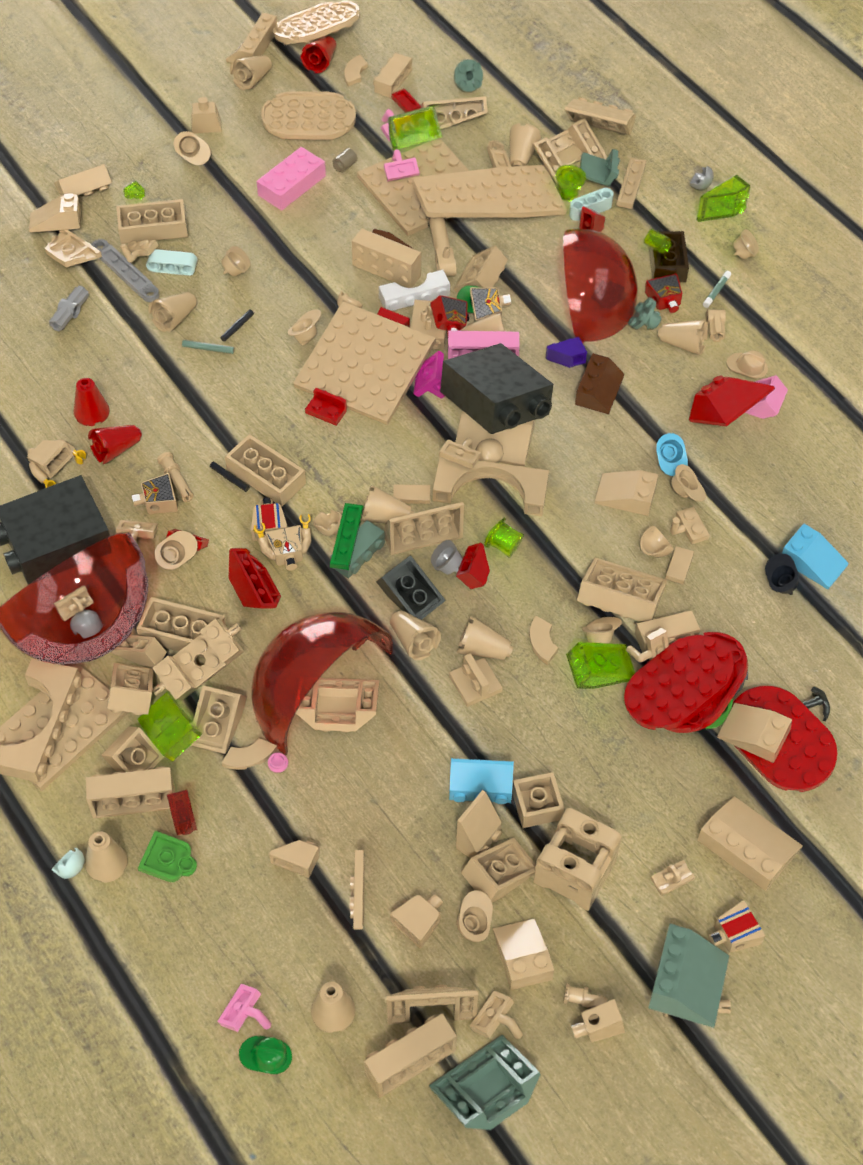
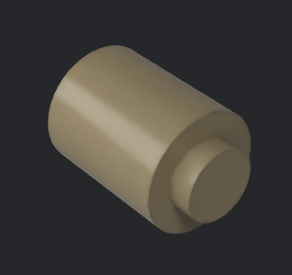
M346 148L333 159L335 170L339 172L346 171L357 161L356 153L350 148Z

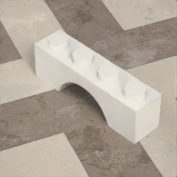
M444 270L428 273L426 281L415 288H405L396 282L379 286V299L383 308L391 311L413 306L415 300L431 301L440 295L450 296V282Z

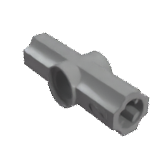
M78 286L75 287L67 299L63 298L60 300L56 313L49 320V325L55 331L63 330L71 318L75 319L78 317L82 304L89 297L88 291L84 287Z

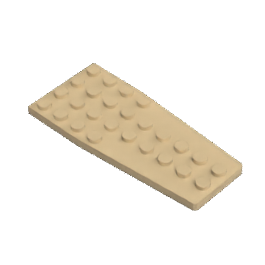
M545 165L494 167L414 177L412 186L427 217H536L565 215L567 212V208Z

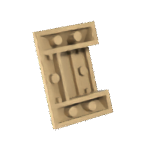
M585 118L572 124L568 130L549 139L545 137L533 144L557 186L580 175L582 153L585 152L605 160L607 159L606 153Z
M300 677L295 713L314 730L324 732L357 731L376 715L379 680Z
M437 985L435 988L416 986L413 989L387 996L388 1024L410 1023V1007L453 1004L454 1020L475 1019L477 1016L478 991Z

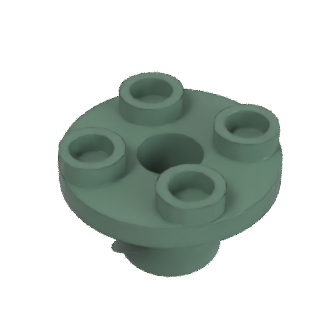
M471 59L461 61L454 71V81L457 87L466 92H471L481 87L483 80L481 64Z
M649 297L643 303L639 302L634 309L636 312L630 318L628 324L634 329H639L643 325L647 326V330L655 329L661 322L660 312L654 311L656 301Z

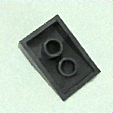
M411 555L376 581L387 597L401 610L421 620L446 601Z

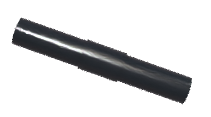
M249 309L220 336L221 340L225 342L254 315V312Z
M211 462V469L243 491L247 492L250 486L216 462Z

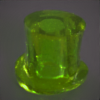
M563 165L557 169L555 173V178L558 182L556 189L562 200L572 201L578 197L579 188L586 181V173L581 168L573 165Z
M504 517L490 530L485 539L484 546L486 548L492 546L510 558L521 544L524 534L505 523L507 518Z

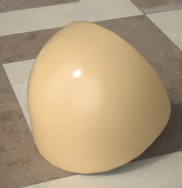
M655 526L649 527L640 539L642 551L653 557H664L674 550L670 542Z

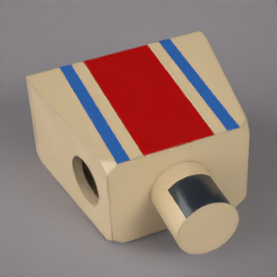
M263 498L262 505L254 506L251 524L253 541H258L257 538L259 537L258 534L254 533L253 526H256L257 531H262L261 522L265 525L264 535L268 531L287 528L281 504H273L271 498Z
M745 901L740 902L720 916L714 926L716 932L708 936L710 943L715 946L724 943L729 952L761 945L765 938L764 932Z

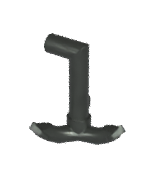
M813 687L811 691L813 692L812 696L815 698L802 703L808 709L817 705H823L822 713L824 717L822 721L826 722L830 714L829 701L823 690Z

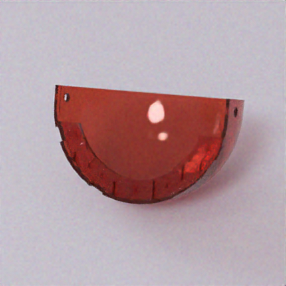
M130 532L114 534L78 552L38 577L0 606V632L4 638L17 650L33 659L60 665H73L96 660L122 644L129 637L136 623L139 622L148 595L146 562ZM81 586L86 587L89 596L94 602L84 610L96 612L103 626L98 633L87 638H83L79 633L75 635L70 626L71 619L74 616L63 621L54 603Z
M345 612L313 614L293 622L280 631L261 654L254 670L251 685L253 711L265 738L270 743L277 745V749L286 756L288 754L287 735L291 722L304 698L319 678L350 648L356 651L367 640L376 643L391 655L393 653L392 637L388 632L364 617Z

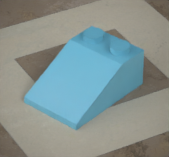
M806 524L800 527L782 551V554H787L793 559L798 572L828 590L849 564L821 533Z

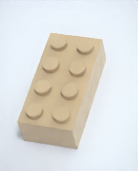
M183 199L116 206L121 244L131 241L188 237Z
M361 228L352 240V265L402 286L412 288L421 277V252Z
M250 434L225 456L226 469L266 497L271 498L275 503L281 504V507L306 484L304 469Z
M150 597L136 629L138 636L155 637L162 647L180 651L201 635L200 630L214 619L221 620L225 626L226 622L224 615Z
M157 767L150 770L137 769L134 772H115L110 775L96 774L92 777H86V800L93 819L175 809V785L170 767Z
M443 1014L437 1017L436 1015L429 1017L421 1027L411 1028L401 1039L391 1040L387 1043L386 1048L379 1052L374 1051L366 1057L364 1061L365 1076L379 1098L456 1051L457 1035Z

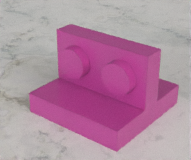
M437 351L424 361L415 377L414 395L420 397L429 391L441 399L445 397L440 392L444 353L441 351Z

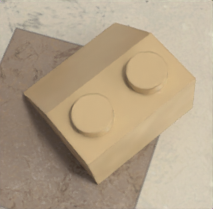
M128 727L101 755L116 772L124 773L134 772L137 769H153L164 758L161 751L140 727Z

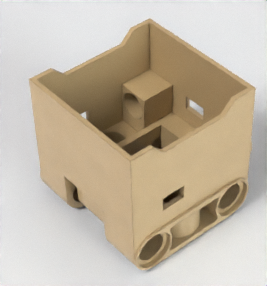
M567 808L557 825L553 838L549 844L545 845L536 861L534 883L573 900L578 906L589 911L616 863L622 836L616 830L583 813ZM564 841L571 845L574 842L598 854V856L591 865L586 860L564 849L562 850L560 847ZM565 865H569L573 867V869H567Z

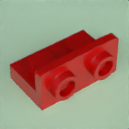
M315 388L313 390L314 397L305 408V413L337 426L347 412L346 400L325 390Z

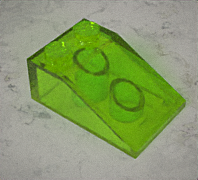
M735 175L703 194L700 198L696 220L702 222L730 218L743 213L747 208L751 185L738 175Z
M578 642L566 654L577 689H596L629 682L636 672L630 655L626 651V644Z
M168 692L149 707L148 714H143L137 718L151 742L164 757L172 762L202 735V732Z

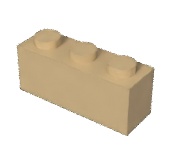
M395 52L392 58H389L386 66L382 67L379 75L374 78L375 93L392 98V94L398 90L412 71V58Z
M691 610L637 623L635 636L643 653L648 650L646 636L660 628L667 631L669 645L679 638L699 635L700 628Z

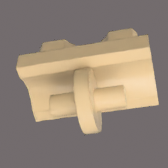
M81 586L54 603L62 620L66 621L76 613L84 611L86 607L94 602L89 596L86 587Z
M684 860L674 865L671 864L666 869L651 876V880L661 896L695 879L694 874L688 869Z

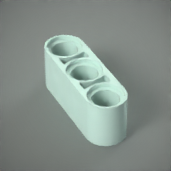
M602 188L573 199L570 204L569 217L574 221H579L583 206L593 209L598 213L609 210L612 207L613 191L609 188Z
M155 249L149 255L146 267L152 272L188 276L194 274L198 258L195 254L189 252Z

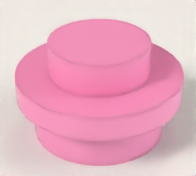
M274 753L268 759V767L275 773L283 772L288 767V759L282 753Z

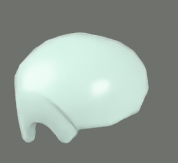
M75 848V852L70 850L56 863L52 871L64 879L76 876L81 871L85 862L82 851Z

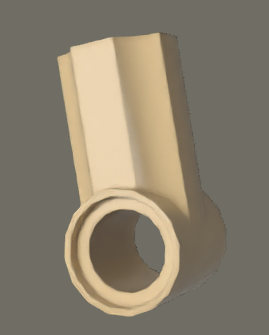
M707 309L706 313L710 339L714 342H720L722 339H725L726 312L722 309Z

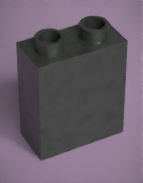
M502 343L444 360L440 392L490 434H494L549 415L552 408L551 400L554 384Z
M82 475L0 505V546L9 543L12 550L3 553L12 575L22 571L28 585L114 552L108 527Z

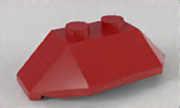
M231 548L229 550L228 578L243 607L259 609L276 608L281 595L266 567L257 558L250 555V551L247 548Z

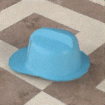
M668 433L659 438L656 451L660 468L665 474L674 476L678 465L684 464L688 466L685 444L682 438L674 433Z

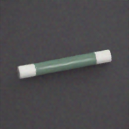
M726 271L706 298L703 303L705 308L711 305L730 278V271Z

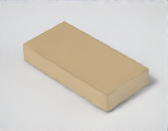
M394 484L393 497L404 503L430 504V485Z
M676 546L665 579L684 585L694 551Z

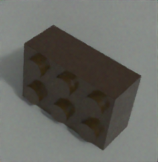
M651 231L648 248L652 279L677 274L679 282H687L689 264L684 231Z

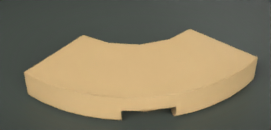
M361 55L351 59L345 67L344 79L348 87L362 82L360 74L368 68V63Z
M535 616L530 626V642L536 656L548 665L558 652V647L550 638L552 624Z
M258 738L254 744L248 747H231L222 761V767L244 770L247 767L260 765L275 753L277 745Z

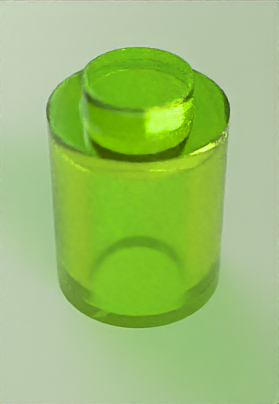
M654 229L649 230L645 236L644 244L660 253L667 252L671 247L670 238Z

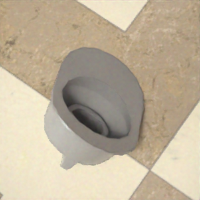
M446 540L439 544L431 556V563L435 570H440L447 575L454 571L458 572L463 560L462 555L451 540Z

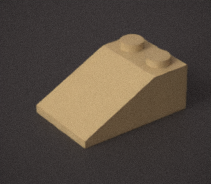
M69 193L61 195L31 212L29 232L80 229L81 210L78 194Z
M642 470L603 473L594 504L649 516L659 474Z
M114 663L107 709H111L114 712H132L135 715L148 714L152 695L153 668Z
M203 685L187 744L226 754L242 717L247 696Z
M734 703L717 738L774 763L791 730L792 719L771 710Z
M484 790L480 792L457 821L456 849L470 859L490 849L491 843L493 841L496 843L502 835V822Z
M512 838L472 857L461 874L474 890L486 893L493 903L535 874L536 864L516 839Z
M535 919L493 928L510 990L553 980V964Z

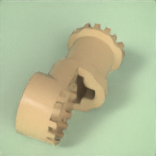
M566 983V994L564 995L563 1004L568 1002L581 1004L582 1007H586L589 1010L608 1002V998L603 997V995L599 997L598 994H588V987L584 989L571 987L570 984Z

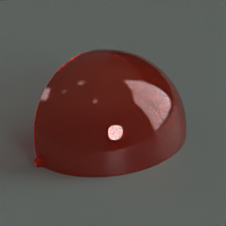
M587 228L565 230L563 240L564 271L569 311L575 338L579 337L581 342L584 343L611 337L628 324L635 312L634 309L638 299V283L634 266L625 250L608 235Z

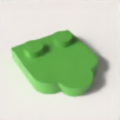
M155 831L138 866V871L168 882H176L182 876L187 877L194 874L197 863L191 857V847L187 842Z

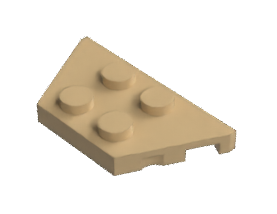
M59 230L58 236H53L51 242L45 248L48 256L65 267L102 257L98 249L69 230Z
M355 850V876H350V918L354 919L353 930H362L364 927V850Z

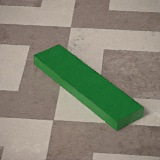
M345 503L330 561V568L349 570L364 510L363 505Z

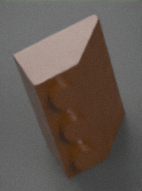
M592 353L576 392L575 405L609 415L625 374L609 357Z

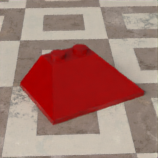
M717 376L710 384L703 386L695 394L689 421L727 427L775 390V387L733 377Z

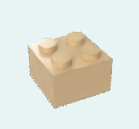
M553 772L513 780L512 794L522 828L560 821L564 814V805Z

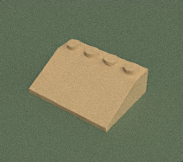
M581 97L573 99L565 107V112L570 121L578 122L585 118L591 126L631 135L636 118L633 110L626 108L620 110L614 105L607 107L603 106L601 102L594 101L591 103Z
M462 410L455 443L462 445L467 438H471L472 449L475 450L481 441L489 438L495 439L503 446L504 454L499 463L525 467L535 420L523 423L512 429L490 434Z
M455 503L389 519L384 526V532L390 555L440 544L446 540L452 541L463 538L464 503Z
M595 557L581 582L577 601L582 602L586 606L600 608L605 612L619 614V616L635 619L641 623L653 620L667 580Z
M735 796L708 820L700 830L697 840L765 891L769 889L803 847Z

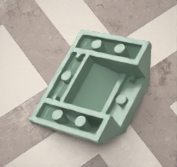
M501 1035L430 1084L429 1087L465 1128L491 1130L528 1104L541 1074Z

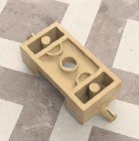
M214 619L200 630L202 634L173 657L167 656L153 667L161 683L153 688L152 692H155L154 694L158 696L166 689L170 691L175 700L180 701L188 697L244 653V650L233 637L242 630L239 627L240 625L236 623L228 630L221 620ZM199 655H203L206 659L202 666H198L196 663V658Z

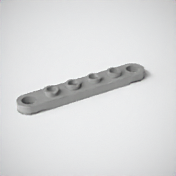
M105 239L93 241L91 245L96 249L98 246H104L102 249L98 248L102 255L99 259L144 301L152 302L159 298L158 288L134 265L129 263L112 245L105 241ZM149 292H153V293H154V294H152V296H151V295H150V296H149V295L147 296V293H149Z

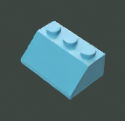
M451 759L449 800L456 802L474 801L480 792L484 790L491 802L497 804L511 803L514 762Z

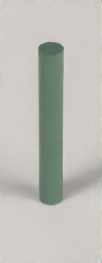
M188 340L182 341V347L230 354H234L235 350L231 346Z

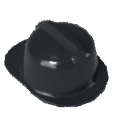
M782 553L772 556L765 566V574L770 587L775 592L793 595V591L799 584V574L793 559L789 555Z

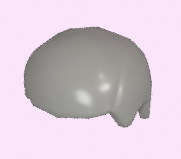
M709 166L702 167L703 173H695L690 182L691 187L697 190H705L711 185L714 174Z
M91 610L76 613L70 622L73 633L75 635L79 633L83 638L95 635L103 627L98 614Z

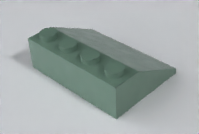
M670 924L648 1008L714 1028L730 955L694 931Z

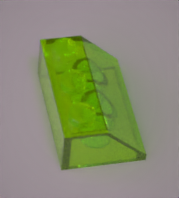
M434 105L388 117L389 138L393 151L442 137Z

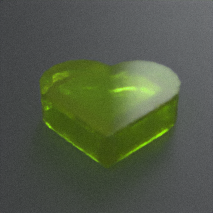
M137 181L123 189L124 196L128 199H142L145 197V189Z

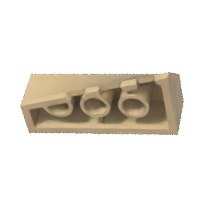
M262 13L245 41L226 58V62L232 63L236 59L263 55L274 38L273 28L277 27V16Z
M486 96L422 103L426 134L487 113Z

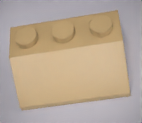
M105 164L54 182L60 195L70 193L84 194V196L93 194V190L99 188V191L105 190L112 183Z
M496 245L472 255L453 290L459 292L462 287L467 285L493 288L494 284L499 280L500 273L505 269L508 259Z

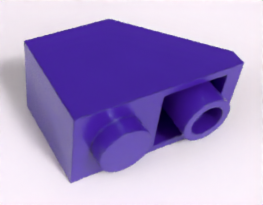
M579 337L546 346L545 358L548 361L569 368L586 363L587 350Z

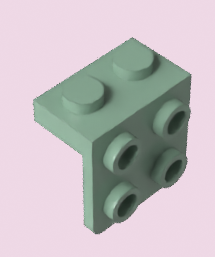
M612 149L606 160L585 152L582 153L580 176L599 184L610 186L619 175L618 165L620 158H618V150Z

